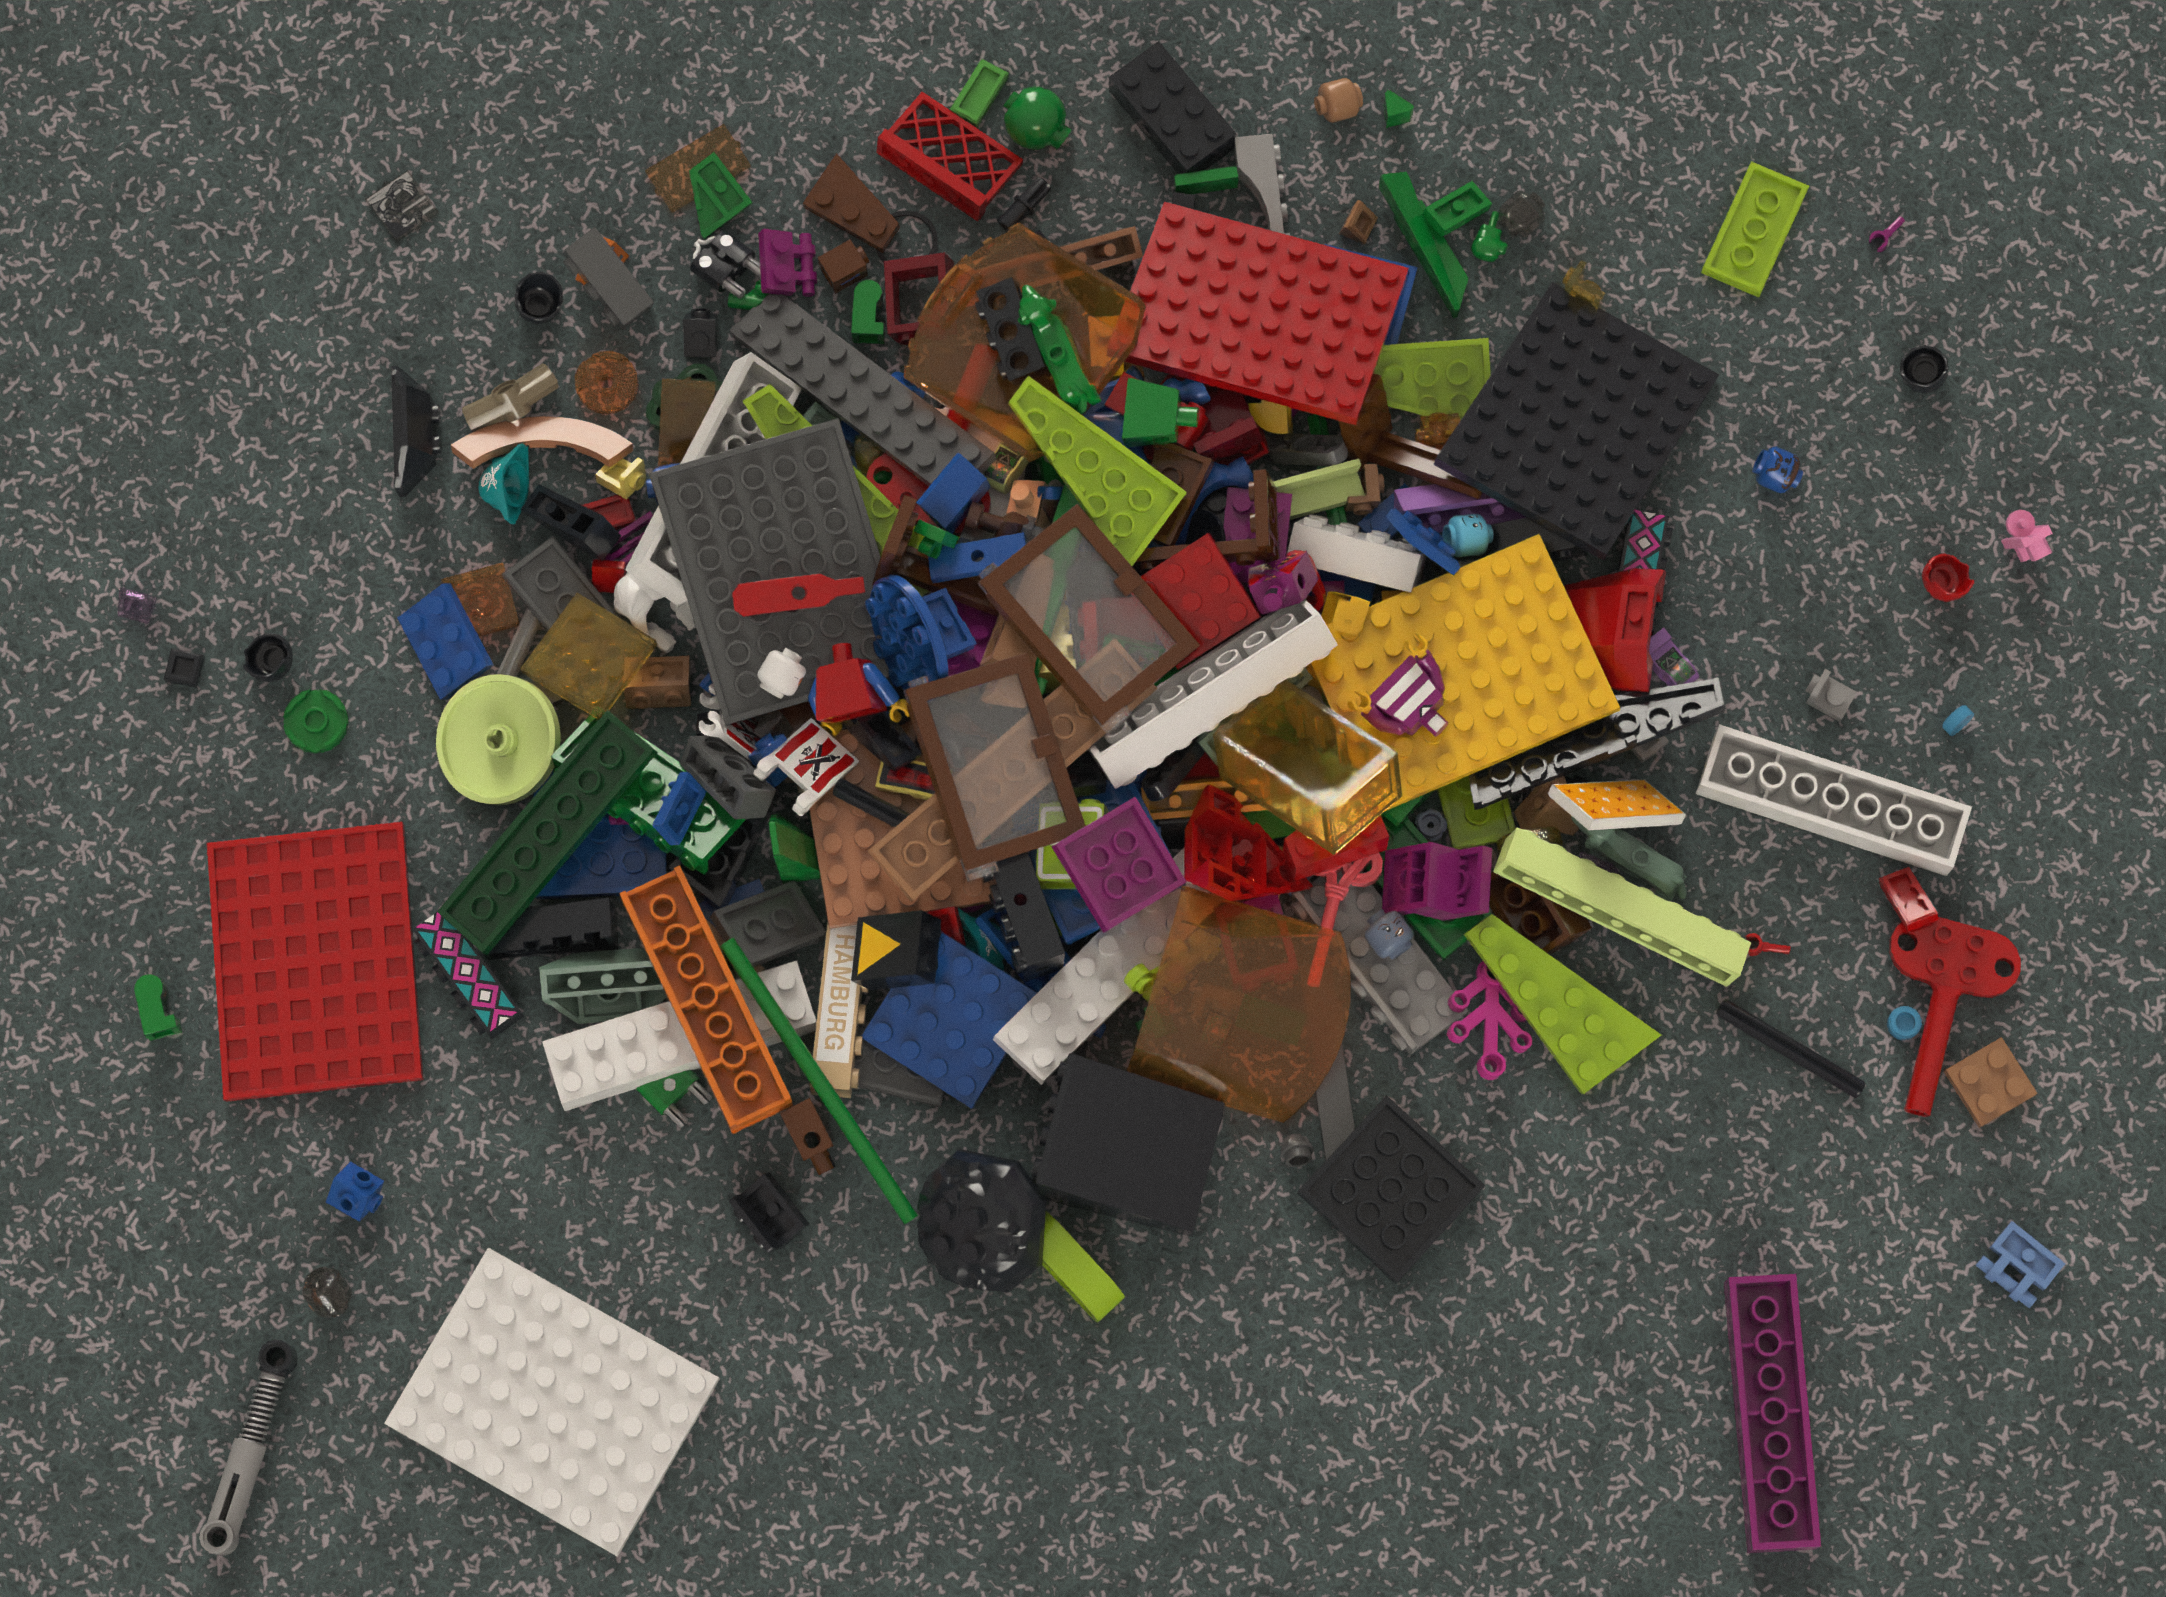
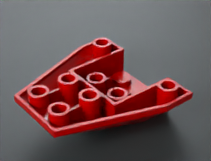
M1632 568L1564 585L1610 687L1614 690L1649 692L1653 667L1649 647L1656 602H1662L1665 570Z

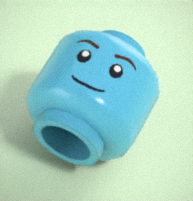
M1479 514L1456 515L1444 526L1442 536L1444 541L1456 550L1454 556L1459 558L1480 556L1486 552L1488 544L1493 541V529L1490 524L1486 523L1483 516Z

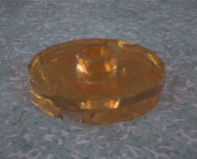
M599 351L592 354V357L586 361L584 360L579 365L575 374V390L581 403L589 410L600 414H615L626 409L635 399L639 389L638 374L633 364L623 354L614 351ZM606 380L613 382L609 388H603L602 383Z

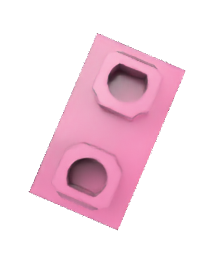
M2016 510L2009 514L2006 519V528L2013 537L2001 540L2005 549H2015L2020 562L2030 559L2031 561H2037L2052 553L2045 538L2053 534L2049 525L2035 526L2034 517L2026 510Z

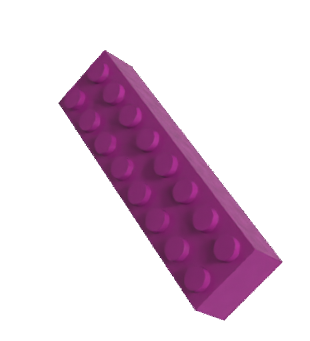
M1796 1274L1728 1277L1724 1282L1747 1553L1815 1550L1821 1547L1797 1277Z

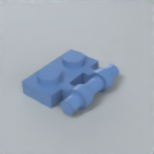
M2011 1221L1989 1248L1999 1256L1998 1260L1993 1263L1983 1255L1975 1266L1985 1273L1984 1277L1991 1283L1995 1281L2010 1293L2008 1296L2015 1302L2019 1300L2026 1307L2030 1308L2037 1298L2027 1289L2033 1283L2042 1291L2045 1290L2065 1263ZM2008 1264L2023 1275L2019 1283L2003 1271Z

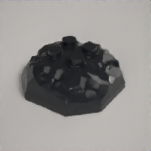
M960 1149L926 1177L917 1205V1213L919 1214L917 1221L919 1246L923 1249L928 1263L935 1265L939 1275L945 1280L958 1284L962 1288L968 1287L1008 1293L1042 1266L1046 1199L1019 1161Z

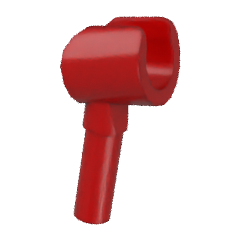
M1755 933L1745 936L1746 940H1755L1759 943L1757 948H1749L1748 955L1757 956L1762 951L1790 953V946L1762 942L1761 937Z

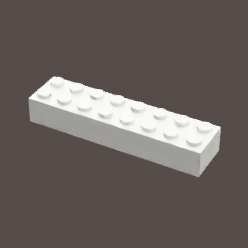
M752 352L733 362L680 464L765 440L764 435L749 413L743 400L771 384L793 406L801 391L800 386ZM658 505L625 570L674 604L679 605L686 602L687 598Z
M1306 599L1299 604L1273 611L1156 686L1158 688L1094 743L1088 751L1115 789L1128 785L1144 770L1161 764L1165 757L1175 750H1181L1189 746L1195 737L1203 732L1215 729L1220 724V721L1229 715L1243 711L1248 706V703L1257 697L1271 693L1277 684L1287 678H1293L1300 674L1303 668L1311 662L1328 656L1331 650L1338 646L1320 613Z
M1720 724L1714 734L1696 790L1697 795L1947 876L1954 868L1972 809L1971 806Z
M797 961L759 972L758 975L797 1034L802 1036L816 1031L817 1022ZM741 978L735 980L766 1046L783 1042ZM669 1001L542 1041L564 1111L636 1089L643 1084L676 1073L701 1068Z

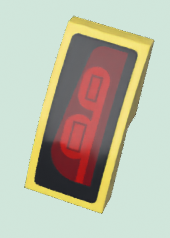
M881 761L875 785L879 791L910 794L914 799L928 800L935 794L926 763L912 761L893 771Z

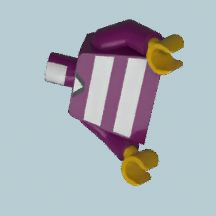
M1415 633L1419 638V645L1416 648H1412V645L1407 640L1404 643L1408 651L1416 654L1415 658L1410 655L1370 696L1365 692L1355 691L1361 698L1360 705L1357 706L1354 702L1348 701L1347 706L1353 711L1361 712V715L1378 731L1397 735L1407 733L1412 736L1424 726L1436 737L1449 723L1437 712L1444 703L1443 693L1445 686L1440 667L1431 652L1427 650V639Z

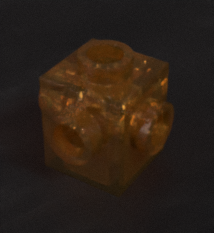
M1436 412L1427 416H1420V429H1415V442L1442 450L1461 421L1459 414Z

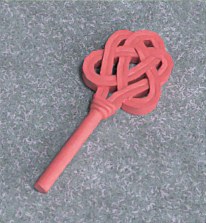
M1380 853L1356 860L1353 864L1350 862L1315 874L1316 876L1325 877L1324 888L1327 901L1306 979L1308 986H1319L1340 902L1348 894L1350 885L1367 887L1375 884L1382 873L1383 860ZM1369 864H1371V870L1369 872L1362 873L1363 870ZM1341 871L1343 876L1337 884V873Z

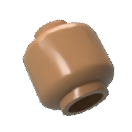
M1341 78L1321 84L1318 96L1314 98V105L1318 115H1323L1328 122L1334 123L1357 116L1359 107L1363 106V96L1357 83H1353L1348 78Z

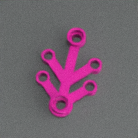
M1482 961L1476 969L1477 978L1463 990L1455 991L1448 998V1006L1454 1012H1463L1469 1006L1470 999L1484 989L1485 1001L1462 1021H1455L1448 1028L1447 1036L1453 1043H1461L1468 1037L1469 1032L1484 1020L1483 1055L1477 1061V1071L1482 1078L1495 1080L1506 1069L1505 1058L1497 1052L1498 1024L1511 1038L1510 1046L1517 1053H1524L1532 1045V1037L1515 1022H1525L1526 1019L1518 1012L1517 1006L1495 978L1494 980L1489 977L1487 971L1490 970ZM1499 993L1512 1006L1510 1010L1511 1016L1499 1004ZM1455 997L1462 999L1463 1005H1458ZM1454 1028L1460 1029L1463 1036L1456 1035ZM1517 1038H1522L1525 1041V1046L1518 1044ZM1485 1064L1491 1065L1493 1072L1488 1071Z

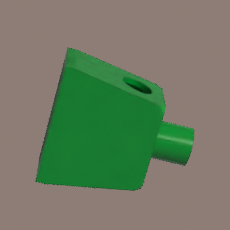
M1128 378L1122 433L1125 447L1175 443L1178 440L1179 426H1198L1199 408L1182 407L1181 395L1178 389Z

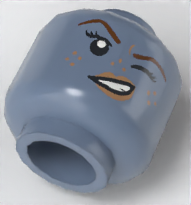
M1382 909L1367 920L1370 926L1365 931V939L1380 958L1390 957L1391 960H1394L1413 945L1411 940L1414 932L1399 912L1390 911L1386 914Z

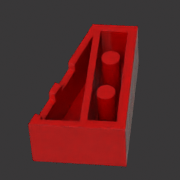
M1366 778L1284 839L1282 853L1294 881L1387 850L1389 834Z

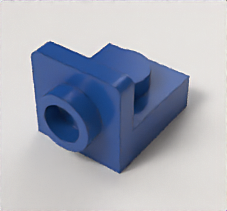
M768 734L754 744L756 750L748 755L756 769L758 762L782 745L787 738L784 734L773 737L771 734ZM777 767L766 780L773 787H776L788 776Z

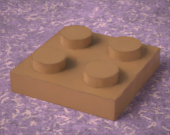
M2002 1037L1944 1071L1979 1128L2038 1094Z

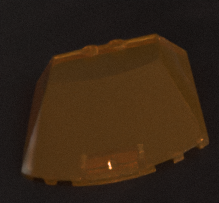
M1017 223L1008 227L1009 231L997 238L989 237L983 241L984 246L970 257L966 254L937 285L918 317L920 324L914 338H910L908 344L910 354L908 364L904 365V378L1028 462L1044 456V454L1008 405L1010 399L1022 384L1015 386L1008 379L1004 380L1000 374L997 362L1001 361L998 350H992L988 342L986 332L990 331L987 320L982 321L977 312L975 302L979 301L976 291L1013 277L1019 283L1021 291L1024 285H1030L1042 297L1056 300V308L1051 313L1060 316L1063 324L1069 327L1083 372L1090 384L1096 387L1099 395L1137 345L1146 305L1134 293L1023 224ZM998 296L994 300V310L1004 308L1006 296ZM1016 325L1006 328L1004 331L1005 340H1012L1016 337L1018 332ZM1022 355L1016 359V370H1023L1027 367L1029 362L1027 355ZM1050 372L1034 378L1036 382L1062 400ZM1087 402L1086 412L1091 407V404L1089 402Z
M1182 885L1148 1005L1126 1071L1223 1102L1226 1107L1284 1123L1320 1087L1333 1065L1344 1038L1351 1002V976L1347 950L1341 932L1243 902L1229 901L1215 894Z

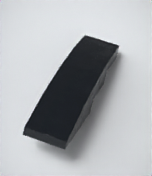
M888 710L841 721L861 744L893 771L900 769L922 755L898 722L891 720Z

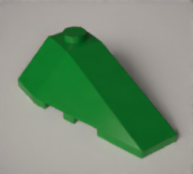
M771 814L768 824L772 851L782 883L786 884L793 880L801 882L820 879L814 839L780 814Z

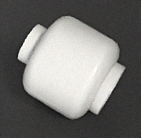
M786 647L783 652L771 651L758 671L757 676L761 681L759 686L780 699L784 695L792 696L806 674L805 667L800 664L802 657Z

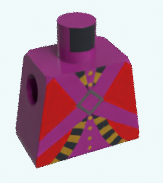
M1307 550L1249 568L1248 586L1260 614H1267L1303 602L1318 581V576Z

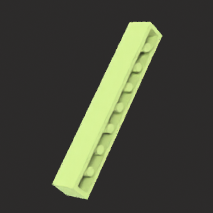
M1517 827L1505 839L1493 871L1494 873L1726 987L1741 975L1751 942L1743 939L1737 932L1725 930L1713 924L1710 919L1697 916L1683 909L1678 903L1668 902L1654 895L1651 890L1638 887L1626 881L1619 874L1601 869L1591 860L1579 858L1567 852L1564 847L1558 844H1551L1537 837L1530 830Z

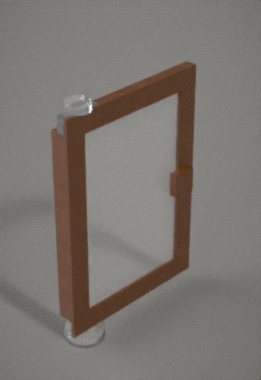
M1078 504L1073 506L1000 566L997 567L993 562L979 574L982 580L978 583V586L985 592V597L1091 719L1093 718L1108 735L1133 714L1127 707L1131 702L1200 646Z
M1028 652L929 682L927 676L908 682L910 688L904 690L908 703L906 706L957 859L961 862L967 882L999 872L996 863L998 861L1060 842L1086 826Z

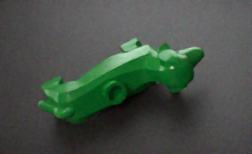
M1024 285L1022 287V299L1019 302L1018 322L1022 325L1031 323L1036 343L1054 379L1060 397L1077 412L1084 414L1087 410V402L1094 406L1101 402V398L1096 387L1090 384L1083 372L1070 329L1063 324L1060 316L1051 313L1056 308V300L1042 297L1033 287Z

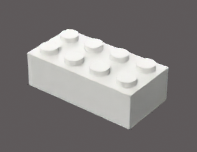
M1309 514V517H1304L1294 523L1287 553L1293 550H1307L1317 569L1410 593L1414 587L1421 583L1427 556L1411 545L1405 538L1398 542L1390 540V534L1382 531L1372 530L1371 533L1367 534L1358 532L1359 526L1341 522L1340 525L1336 526L1327 524L1328 518Z

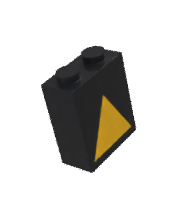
M923 910L858 917L851 981L869 990L935 984L936 970L938 968L939 939L941 937V919Z

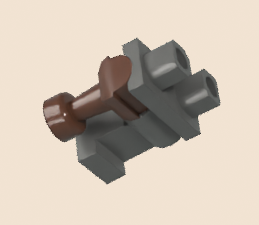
M973 501L958 544L1023 532L1028 543L1045 529L1034 525L1035 517L1029 515L1025 517L1018 514V512H1010L1004 517L983 512L984 505ZM980 524L995 531V534L978 529L977 527ZM983 557L977 558L975 562L981 561ZM1024 568L1017 574L1022 575Z

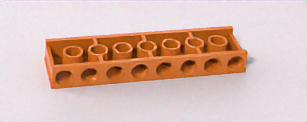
M680 865L675 867L673 871L628 892L623 891L619 893L621 901L731 1133L735 1134L792 1107L791 1096Z

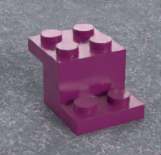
M1427 842L1385 850L1382 909L1386 914L1390 911H1397L1401 915L1415 913L1442 921L1489 913L1492 848L1477 846L1459 850L1434 842Z

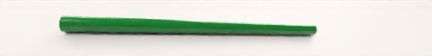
M734 937L723 943L720 948L903 1224L905 1225L916 1218L918 1214Z

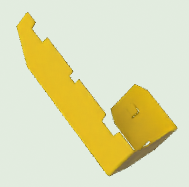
M1328 591L1321 616L1326 625L1333 622L1334 630L1357 636L1363 628L1370 601L1352 595ZM1308 664L1306 669L1313 677L1308 682V685L1315 687L1322 695L1323 691L1319 687L1320 685L1311 665Z

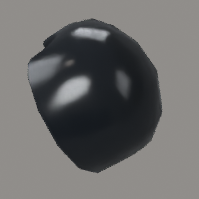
M541 271L529 273L518 283L515 292V307L525 321L542 324L550 322L559 314L563 303V289L553 275Z
M1922 345L1912 348L1901 359V378L1904 384L1914 392L1923 394L1934 392L1943 386L1948 377L1949 366L1947 357L1935 347Z
M265 633L258 636L244 650L245 665H243V668L259 681L274 682L280 680L290 671L292 666L293 652L291 645L278 634Z

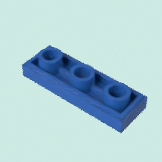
M1023 532L956 544L954 549L943 546L937 559L928 556L932 583H939L990 574L1027 544L1026 536ZM983 557L981 561L975 562L977 558Z

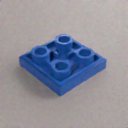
M1392 508L1385 516L1411 545L1449 573L1454 575L1461 567L1460 563L1453 557L1456 550L1446 543L1444 537L1429 526L1427 529L1423 526L1422 521L1413 513L1407 510L1403 514L1396 508Z

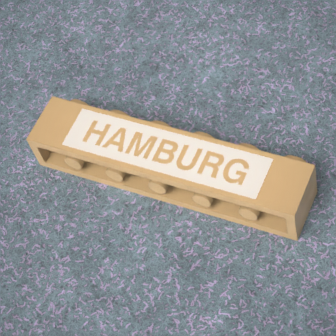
M827 922L813 1058L839 1097L851 1098L852 1088L858 1089L860 1069L854 1068L855 1057L862 1056L863 1037L858 1036L859 1024L865 1025L866 1005L861 1004L862 992L868 993L869 989L851 981L857 925L829 929ZM810 1084L811 1095H818Z

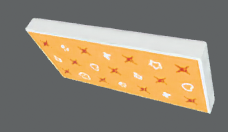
M1645 779L1552 784L1548 792L1551 799L1587 830L1682 824L1686 815Z

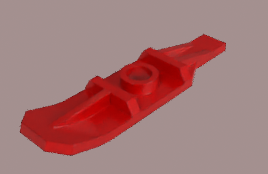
M811 574L741 583L732 592L734 610L743 617L824 607L838 596L865 593L863 577L834 580L822 574ZM801 587L805 591L804 598L800 600L795 599L792 595L793 589Z

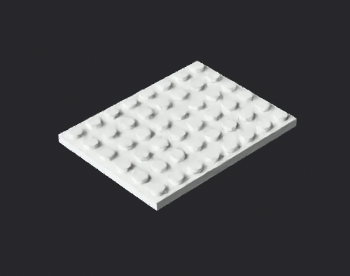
M488 1248L384 1424L618 1557L720 1378Z

